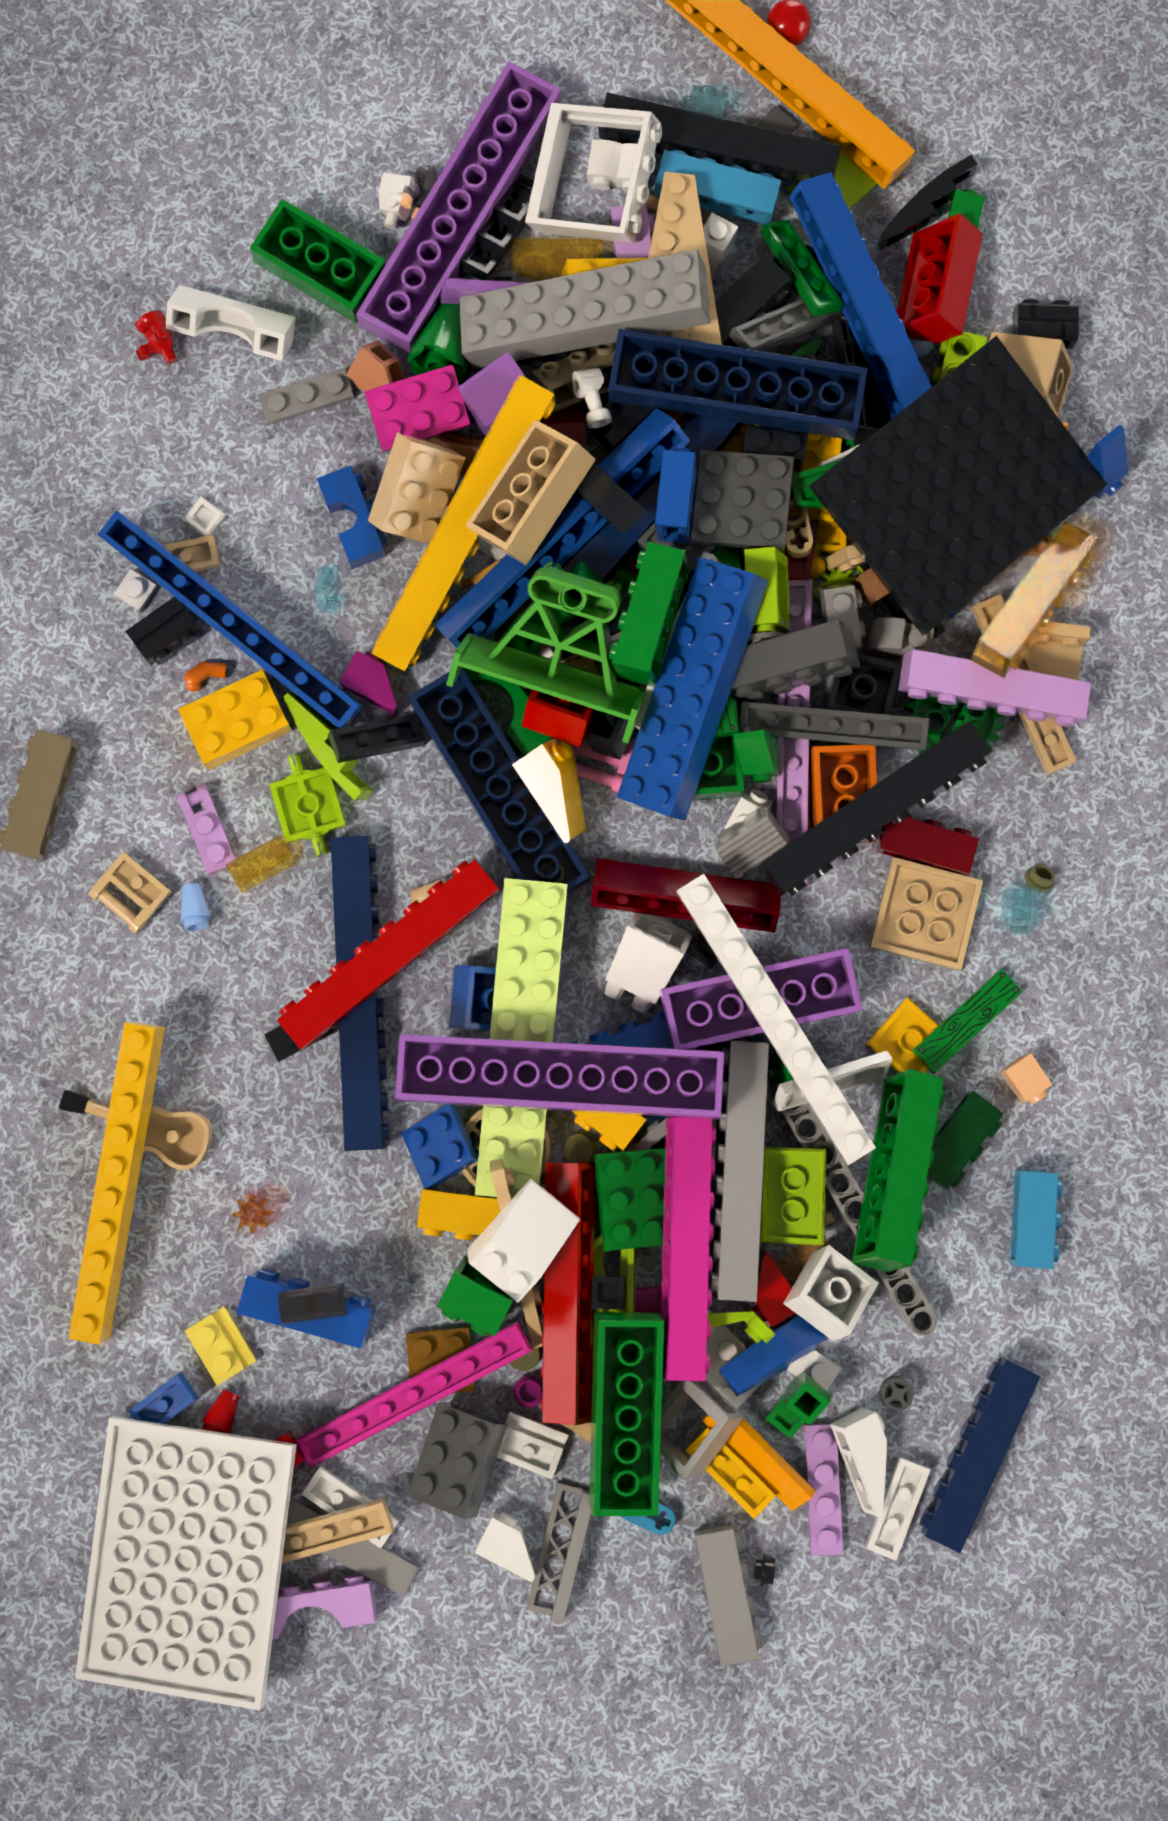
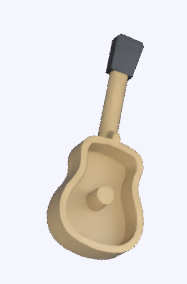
M71 1090L63 1092L59 1104L61 1110L85 1114L86 1112L104 1119L108 1117V1106L90 1101L89 1097ZM151 1106L144 1151L156 1154L163 1162L177 1170H188L199 1165L205 1158L211 1145L212 1125L204 1115L195 1111L170 1112L159 1106Z

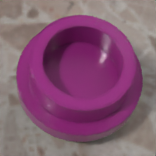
M533 1375L519 1378L513 1389L516 1402L526 1408L539 1405L543 1397L542 1381Z

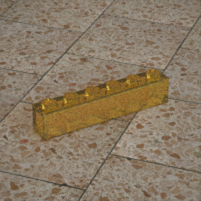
M1065 521L980 637L971 660L1005 678L1011 668L1017 670L1024 659L1025 653L1023 651L1025 648L1032 649L1040 635V632H1038L1040 627L1046 629L1055 613L1052 610L1055 606L1059 609L1062 607L1069 594L1067 589L1069 587L1075 588L1083 575L1082 568L1088 569L1097 555V552L1093 549L1098 538Z

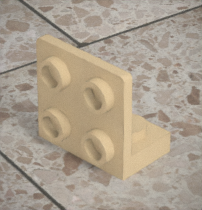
M1028 619L1022 627L1021 639L1036 672L1079 680L1082 647L1090 638L1091 627Z

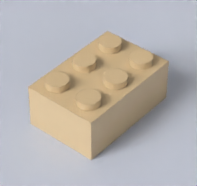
M397 432L368 521L381 531L428 544L451 502L465 457L450 448Z

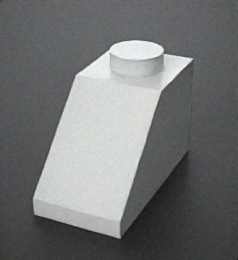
M711 213L703 230L711 280L713 281L736 241L738 226Z
M501 1512L500 1516L493 1513L476 1546L475 1553L533 1582L535 1568L522 1528L517 1525L518 1520L505 1512Z

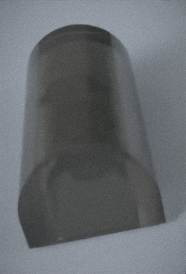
M344 1282L278 1292V1306L282 1324L348 1315Z

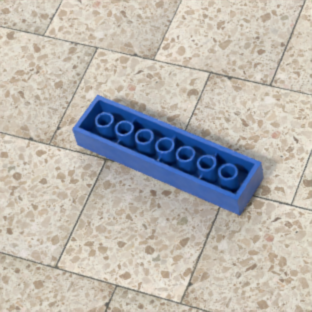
M702 557L698 558L617 798L665 816L686 821L769 582L768 580L754 573Z

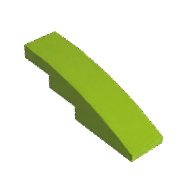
M287 692L284 700L297 728L315 757L354 801L367 800L374 790L352 771L359 761L356 759L338 763L328 734L330 730L339 728L294 692Z

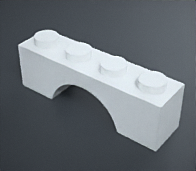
M179 285L167 302L166 329L193 337L211 331L233 333L248 341L253 349V353L283 361L294 340L296 317Z

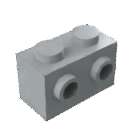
M849 582L818 587L823 623L839 619L853 632L856 648L862 647L861 639L866 637L863 620L858 618L857 608L862 607L860 590H855V586Z

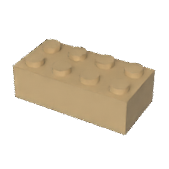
M534 420L465 526L487 543L522 564L527 565L596 459L576 441Z

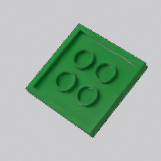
M666 1148L594 1155L603 1251L663 1245Z

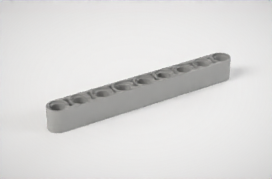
M809 1103L799 1105L794 1110L786 1109L779 1111L800 1148H819L824 1146L829 1150L830 1159L826 1163V1192L856 1241L859 1218L852 1219L848 1215L847 1209L849 1204L854 1201L862 1205L864 1193ZM804 1119L810 1120L814 1125V1132L810 1137H804L799 1133L798 1126ZM836 1174H842L847 1181L845 1189L840 1192L835 1191L831 1186V1180ZM908 1267L894 1270L888 1274L873 1269L907 1328L920 1336H926L935 1331L937 1327L936 1314ZM903 1284H908L912 1290L910 1298L906 1301H900L897 1297V1290ZM925 1312L928 1316V1323L924 1328L917 1329L914 1326L913 1319L917 1313Z

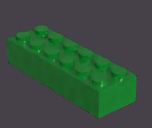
M906 1069L884 1080L873 1144L876 1148L871 1151L852 1263L890 1272L912 1266V1263L917 1258V1233L921 1229L924 1215L921 1212L922 1203L929 1190V1182L926 1181L927 1174L934 1160V1151L932 1150L933 1138L939 1130L938 1109L942 1105L945 1095L944 1089H942L943 1078Z
M595 1312L589 1484V1506L593 1516H658L664 1320L659 1313Z

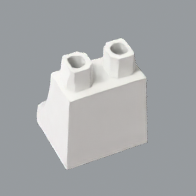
M634 913L605 979L608 982L604 994L615 1000H620L624 990L636 995L631 1006L633 1009L645 1014L652 1004H656L660 997L659 991L666 987L684 956L693 937L691 933L660 916Z

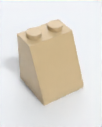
M991 332L989 341L997 335L1059 418L1074 367L1063 341Z

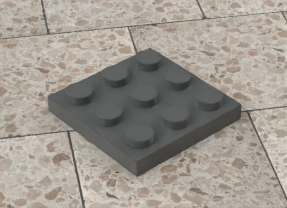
M700 450L691 544L748 549L776 547L780 551H785L794 457Z

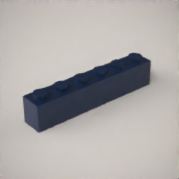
M1001 1357L998 1363L993 1361L988 1369L986 1379L990 1381L985 1392L982 1390L978 1392L973 1403V1408L976 1409V1412L971 1421L967 1419L960 1431V1437L963 1438L958 1450L953 1449L946 1463V1466L950 1469L945 1480L940 1478L936 1483L933 1491V1496L936 1497L931 1509L927 1507L924 1510L919 1525L923 1526L921 1532L925 1537L960 1554L1040 1379V1376Z

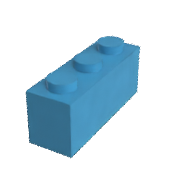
M1015 1170L1010 1265L1054 1269V1262H1058L1059 1244L1055 1243V1231L1060 1229L1061 1214L1057 1211V1199H1061L1063 1190L1062 1180H1058V1173Z

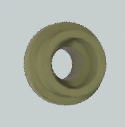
M1036 864L1029 868L1024 875L1029 888L1035 892L1048 893L1055 885L1054 872L1042 864Z

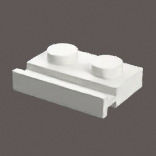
M509 1411L505 1422L508 1425L497 1458L553 1479L569 1433Z

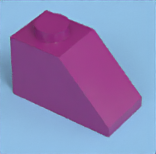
M356 651L339 682L342 689L397 716L399 710L386 668L382 664L383 660L373 655L370 651H366L365 654Z

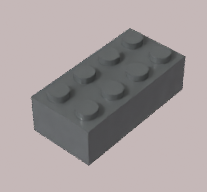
M837 619L748 645L745 648L730 693L741 700H745V702H756L762 700L764 694L775 692V694L788 693L793 690L792 686L803 683L805 686L821 683L823 681L822 678L834 675L836 678L848 676L853 673L852 669L860 667L853 632Z

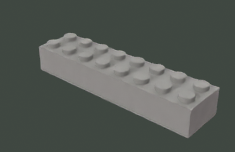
M697 249L459 297L462 354L474 369L488 366L506 352L511 355L514 361L613 343L617 341L619 329L659 334L710 324L706 266Z
M730 1041L727 1048H723V1051H721L724 1052L723 1070H726V1077L722 1084L724 1112H721V1118L717 1119V1132H722L723 1135L722 1144L716 1145L715 1164H721V1175L716 1176L714 1180V1196L720 1197L719 1208H713L712 1224L714 1228H718L717 1240H712L711 1256L712 1260H716V1273L712 1272L709 1277V1288L711 1292H715L714 1298L718 1300L757 1302L769 1043Z

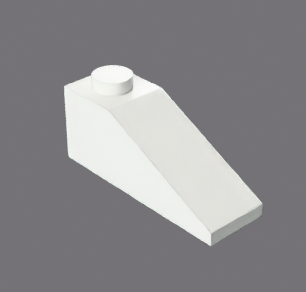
M860 1408L831 1423L830 1426L863 1511L880 1517L884 1513L887 1439L884 1434L885 1424L880 1415L875 1411Z

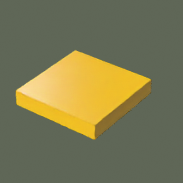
M907 997L868 1040L866 1045L876 1054L888 1051L892 1057L890 1066L898 1073L906 1069L925 1073L927 1068L911 1050L927 1037L938 1024Z

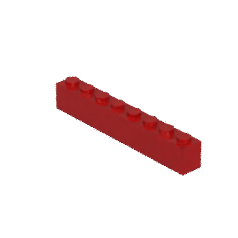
M475 859L471 863L465 860L452 871L454 876L445 884L440 880L427 891L430 896L423 902L419 903L416 900L403 910L405 916L397 923L393 920L389 921L378 931L381 936L372 943L369 940L363 942L353 951L356 955L347 963L344 960L338 962L329 970L331 974L329 978L322 983L319 980L315 981L304 990L306 996L298 1003L292 1000L279 1011L282 1016L277 1019V1022L300 1050L304 1051L499 893V888Z
M553 1162L546 1163V1171L544 1173L546 1191L576 1214L580 1221L542 1275L544 1281V1300L542 1303V1312L544 1314V1332L542 1334L543 1366L541 1369L543 1379V1397L541 1400L542 1423L576 1426L591 1423L594 1309H591L592 1276H594L595 1163Z

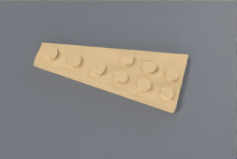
M665 172L648 259L695 249L698 250L706 266L710 324L654 335L722 345L695 175Z

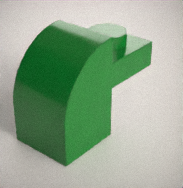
M801 1373L788 1384L786 1392L766 1413L765 1419L788 1438H791L805 1422L809 1426L829 1405L831 1394L806 1373Z

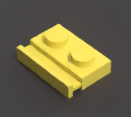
M226 1306L185 1330L186 1335L216 1385L221 1384L257 1361L256 1356Z

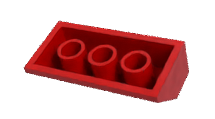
M961 213L913 233L897 307V314L905 325L908 338L940 343L963 334L983 233Z

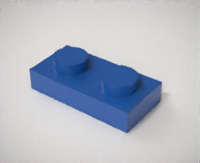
M180 1372L129 1410V1413L135 1420L166 1424L197 1401L199 1396L183 1373Z

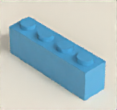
M664 150L655 181L654 195L660 197L665 172L695 175L701 209L758 224L771 223L781 180L768 173L756 174L746 171L741 166L731 165L729 167L718 164L711 158L699 159L691 157L680 150Z

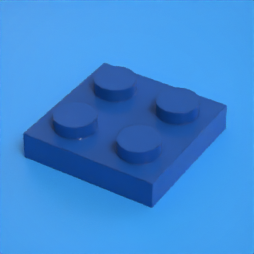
M446 1104L401 1133L424 1189L435 1188L478 1161L476 1150L457 1106L454 1104Z

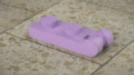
M207 785L198 786L197 791L189 794L183 792L176 795L207 874L211 875L238 864ZM203 802L205 810L194 813L192 805Z

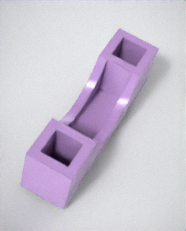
M355 1574L345 1577V1583L332 1584L331 1579L313 1582V1588L300 1590L299 1584L280 1588L281 1593H278L273 1639H278L282 1634L286 1619L293 1612L304 1607H320L329 1611L337 1618L342 1628L375 1623L377 1612L372 1580L364 1579L363 1574Z

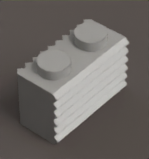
M765 808L762 812H759V810L751 812L744 818V823L738 828L729 827L718 836L716 852L737 879L789 844L788 834L768 808Z

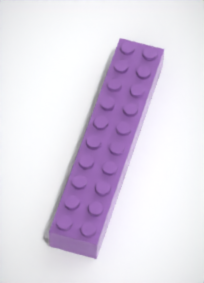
M508 61L356 313L360 328L409 354L441 303L440 294L445 278H459L463 271L459 269L461 259L473 246L477 233L492 216L494 206L521 175L543 138L551 103L561 104V89Z
M399 1034L395 1099L400 1102L720 1119L724 1052Z

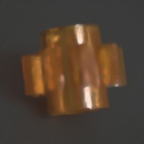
M250 1194L249 1202L247 1203L241 1199L237 1200L241 1208L239 1212L232 1213V1216L239 1217L241 1220L238 1229H242L247 1225L250 1226L251 1234L256 1233L258 1224L265 1228L269 1226L264 1219L266 1215H271L274 1211L266 1210L264 1205L268 1201L267 1198L257 1202L255 1194ZM257 1206L259 1210L256 1214L259 1219L248 1220L246 1218L249 1215V1212L246 1210L247 1207L254 1208Z

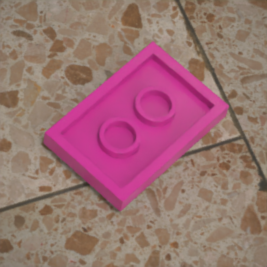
M453 364L364 391L383 453L391 451L397 432L421 440H427L471 426L464 400L457 389L459 384Z

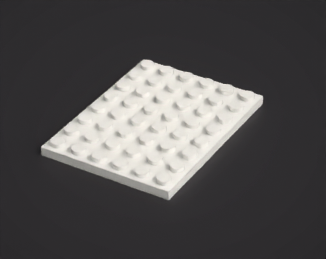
M115 1416L109 1418L77 1659L76 1679L254 1710H261L264 1707L297 1444Z

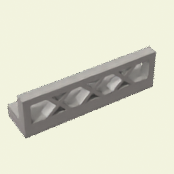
M558 1482L535 1571V1578L526 1610L551 1616V1621L561 1624L564 1623L591 1516L589 1490ZM562 1491L581 1495L578 1508L567 1515L559 1504ZM559 1510L562 1518L555 1521L557 1511ZM576 1514L574 1525L572 1526L569 1518ZM565 1521L572 1532L570 1540L558 1546L552 1537V1531L555 1526ZM551 1541L555 1549L547 1553ZM568 1546L566 1557L564 1558L560 1550ZM558 1553L564 1564L563 1569L560 1573L550 1578L544 1568L545 1559ZM543 1573L547 1581L539 1585L540 1578ZM560 1578L558 1589H556L553 1581ZM547 1585H550L556 1596L553 1608L534 1604L537 1591Z

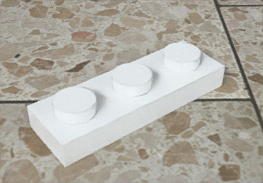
M898 1457L884 1495V1513L882 1516L875 1518L865 1544L866 1549L892 1560H897L929 1476V1468L903 1457Z
M323 1466L318 1468L302 1493L304 1497L328 1513L372 1502L370 1498ZM390 1513L395 1528L400 1519ZM390 1534L368 1540L382 1548Z

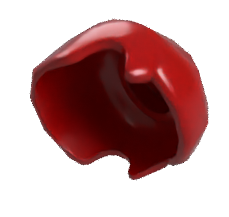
M782 0L777 2L769 11L766 23L771 25L778 34L795 46L804 41L811 29V16L807 7L799 0Z

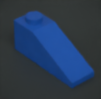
M1121 424L1097 442L1086 456L1107 483L1105 487L1095 494L1098 499L1105 493L1109 497L1116 493L1124 485L1121 480L1128 473L1125 431Z

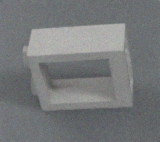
M707 1380L680 1381L661 1409L660 1455L664 1456L671 1463V1469L678 1476L683 1478L700 1477L743 1420L744 1416ZM689 1397L716 1422L690 1459L664 1433Z

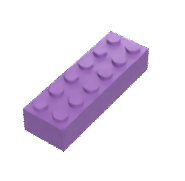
M848 948L763 966V969L799 1025L863 1010ZM728 974L663 988L659 991L672 1049L689 1050L764 1033Z

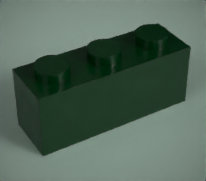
M968 1091L933 1138L932 1150L934 1151V1160L928 1169L927 1177L943 1189H949L950 1186L955 1188L965 1176V1172L962 1170L969 1160L972 1163L975 1162L984 1150L981 1144L986 1137L990 1136L992 1138L1002 1125L1000 1118L1004 1113L975 1091Z

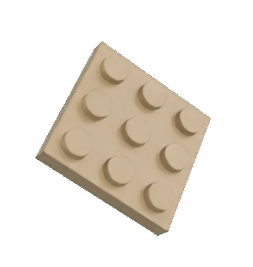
M892 857L869 948L961 971L983 880Z

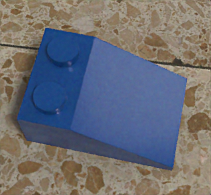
M455 965L449 1027L490 1031L496 968Z

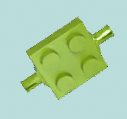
M295 753L293 755L296 766L293 756H287L292 774L283 780L270 783L269 787L286 843L312 840L315 856L321 857L319 844L323 855L329 854L323 836L327 835L330 831L347 826L333 778L325 768L314 771L304 770L300 754Z

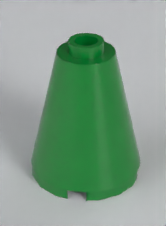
M440 303L408 355L407 361L408 363L411 362V370L414 374L419 375L453 364L458 384L463 383L468 372V361L462 354L460 304Z

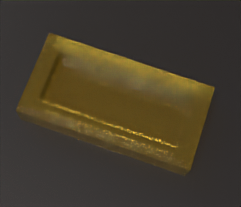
M279 835L226 864V867L243 893L296 864V861L282 836Z

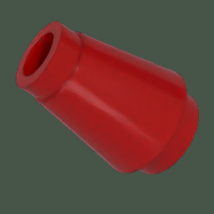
M222 1390L201 1422H204L201 1430L231 1434L240 1397Z

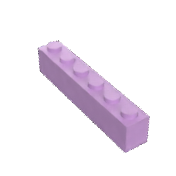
M912 649L903 656L898 691L908 692V697L914 699H926L927 696L938 698L937 702L942 704L955 705L956 702L968 703L967 708L973 710H986V707L997 709V713L1001 715L1015 716L1016 713L1027 714L1026 719L1045 721V718L1056 719L1057 725L1073 727L1075 723L1087 718L1091 682Z

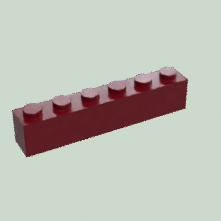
M597 858L590 906L694 921L676 891L703 875V873ZM704 874L738 928L771 933L776 932L780 915L781 895L772 883Z

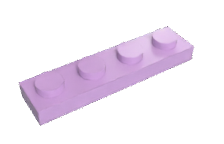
M831 1423L811 1424L810 1426L804 1424L807 1483L816 1491L813 1497L808 1500L811 1556L843 1554L838 1444L830 1426Z

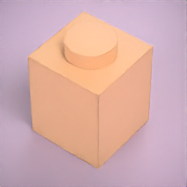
M1031 1053L1025 1054L1000 1071L1021 1103L1028 1101L1032 1104L1037 1103L1048 1095L1046 1089L1053 1085Z

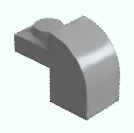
M874 619L868 627L865 655L895 659L897 655L904 656L905 653L912 649L931 652L934 628L922 636L913 623L905 622L906 619Z

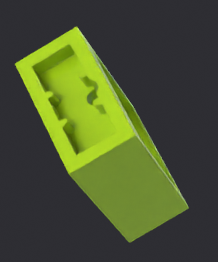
M776 547L744 549L745 571L754 573L769 581L753 629L757 633H782L790 631L788 557Z

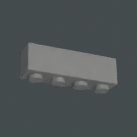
M732 1524L694 1531L721 1667L759 1659L757 1649L763 1648L759 1628L753 1629L751 1616L756 1615L753 1596L746 1595L744 1584L750 1583L746 1563L740 1564L738 1552L744 1551L740 1531L734 1532Z

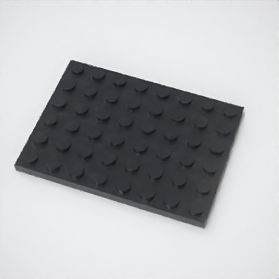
M996 335L808 487L923 636L1105 487L1107 483Z

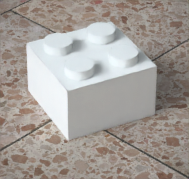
M827 1245L811 1254L783 1304L829 1339L836 1341L851 1334L879 1282L830 1245Z

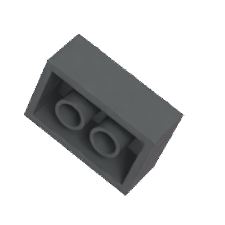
M438 1402L407 1496L462 1519L477 1517L508 1424L452 1402Z

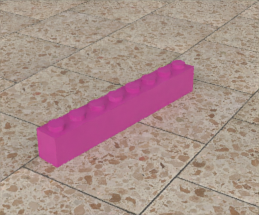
M666 1118L661 1317L664 1320L662 1376L664 1380L706 1381V1374L710 1371V1356L706 1354L707 1341L711 1337L710 1321H707V1308H710L712 1303V1292L708 1288V1275H711L713 1270L712 1256L709 1255V1242H712L714 1236L713 1224L710 1223V1210L713 1209L715 1201L714 1192L711 1191V1178L715 1174V1160L711 1158L712 1145L716 1141V1129L712 1126V1119Z

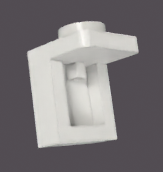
M746 788L725 828H738L744 823L743 820L748 814L755 810L762 812L765 808L770 810L773 802L768 800V796L763 792L755 789L751 791Z

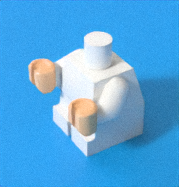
M383 172L379 187V208L386 216L384 226L387 228L396 229L398 220L406 221L408 217H411L413 220L420 209L419 207H413V201L415 197H419L421 189L411 176Z

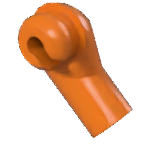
M199 662L186 672L184 677L186 688L189 691L196 692L201 690L203 686L202 681L208 677L227 678L228 663Z

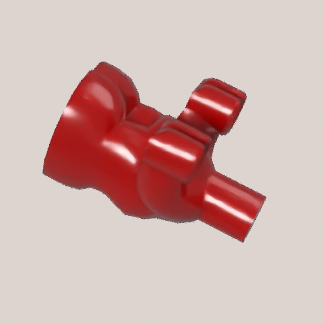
M155 310L142 315L135 322V327L140 333L144 334L148 343L141 345L136 350L139 360L144 361L150 355L162 354L167 365L176 362L178 359L173 351L172 331L166 329V319L163 312Z

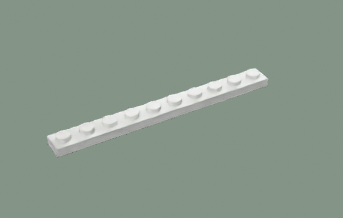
M703 874L678 889L676 893L846 1164L850 1165L876 1148L706 876Z

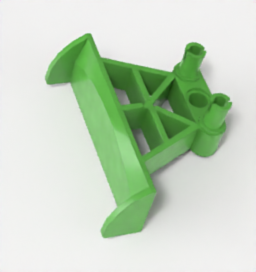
M548 562L544 567L539 568L528 584V594L534 601L499 642L471 633L465 636L454 653L446 686H454L462 667L626 719L628 724L622 742L628 744L639 716L646 689L618 681L612 664L613 660L609 659L612 645L608 622L615 618L622 604V586L619 582H616V585L613 586L614 581L612 580L603 584L563 571L559 563H556L555 567H553L554 562ZM576 589L581 593L582 599L574 600L569 596L568 590ZM554 608L588 618V620L565 634ZM538 610L545 626L527 620ZM597 629L599 644L581 637ZM514 635H519L553 646L555 651L553 658L549 659L506 644ZM566 650L602 662L604 676L560 662L563 651Z

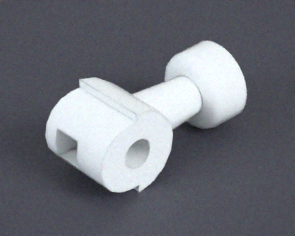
M599 368L574 371L572 374L573 392L577 398H585L590 411L586 414L587 425L590 429L600 428L612 422L610 411L607 408H602L599 389L604 382V376Z

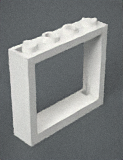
M551 103L525 223L533 230L541 233L635 244L636 236L642 227L641 213L643 204L648 200L650 173L655 168L654 154L656 145L662 137L661 122L652 112ZM571 124L641 131L620 227L551 219Z

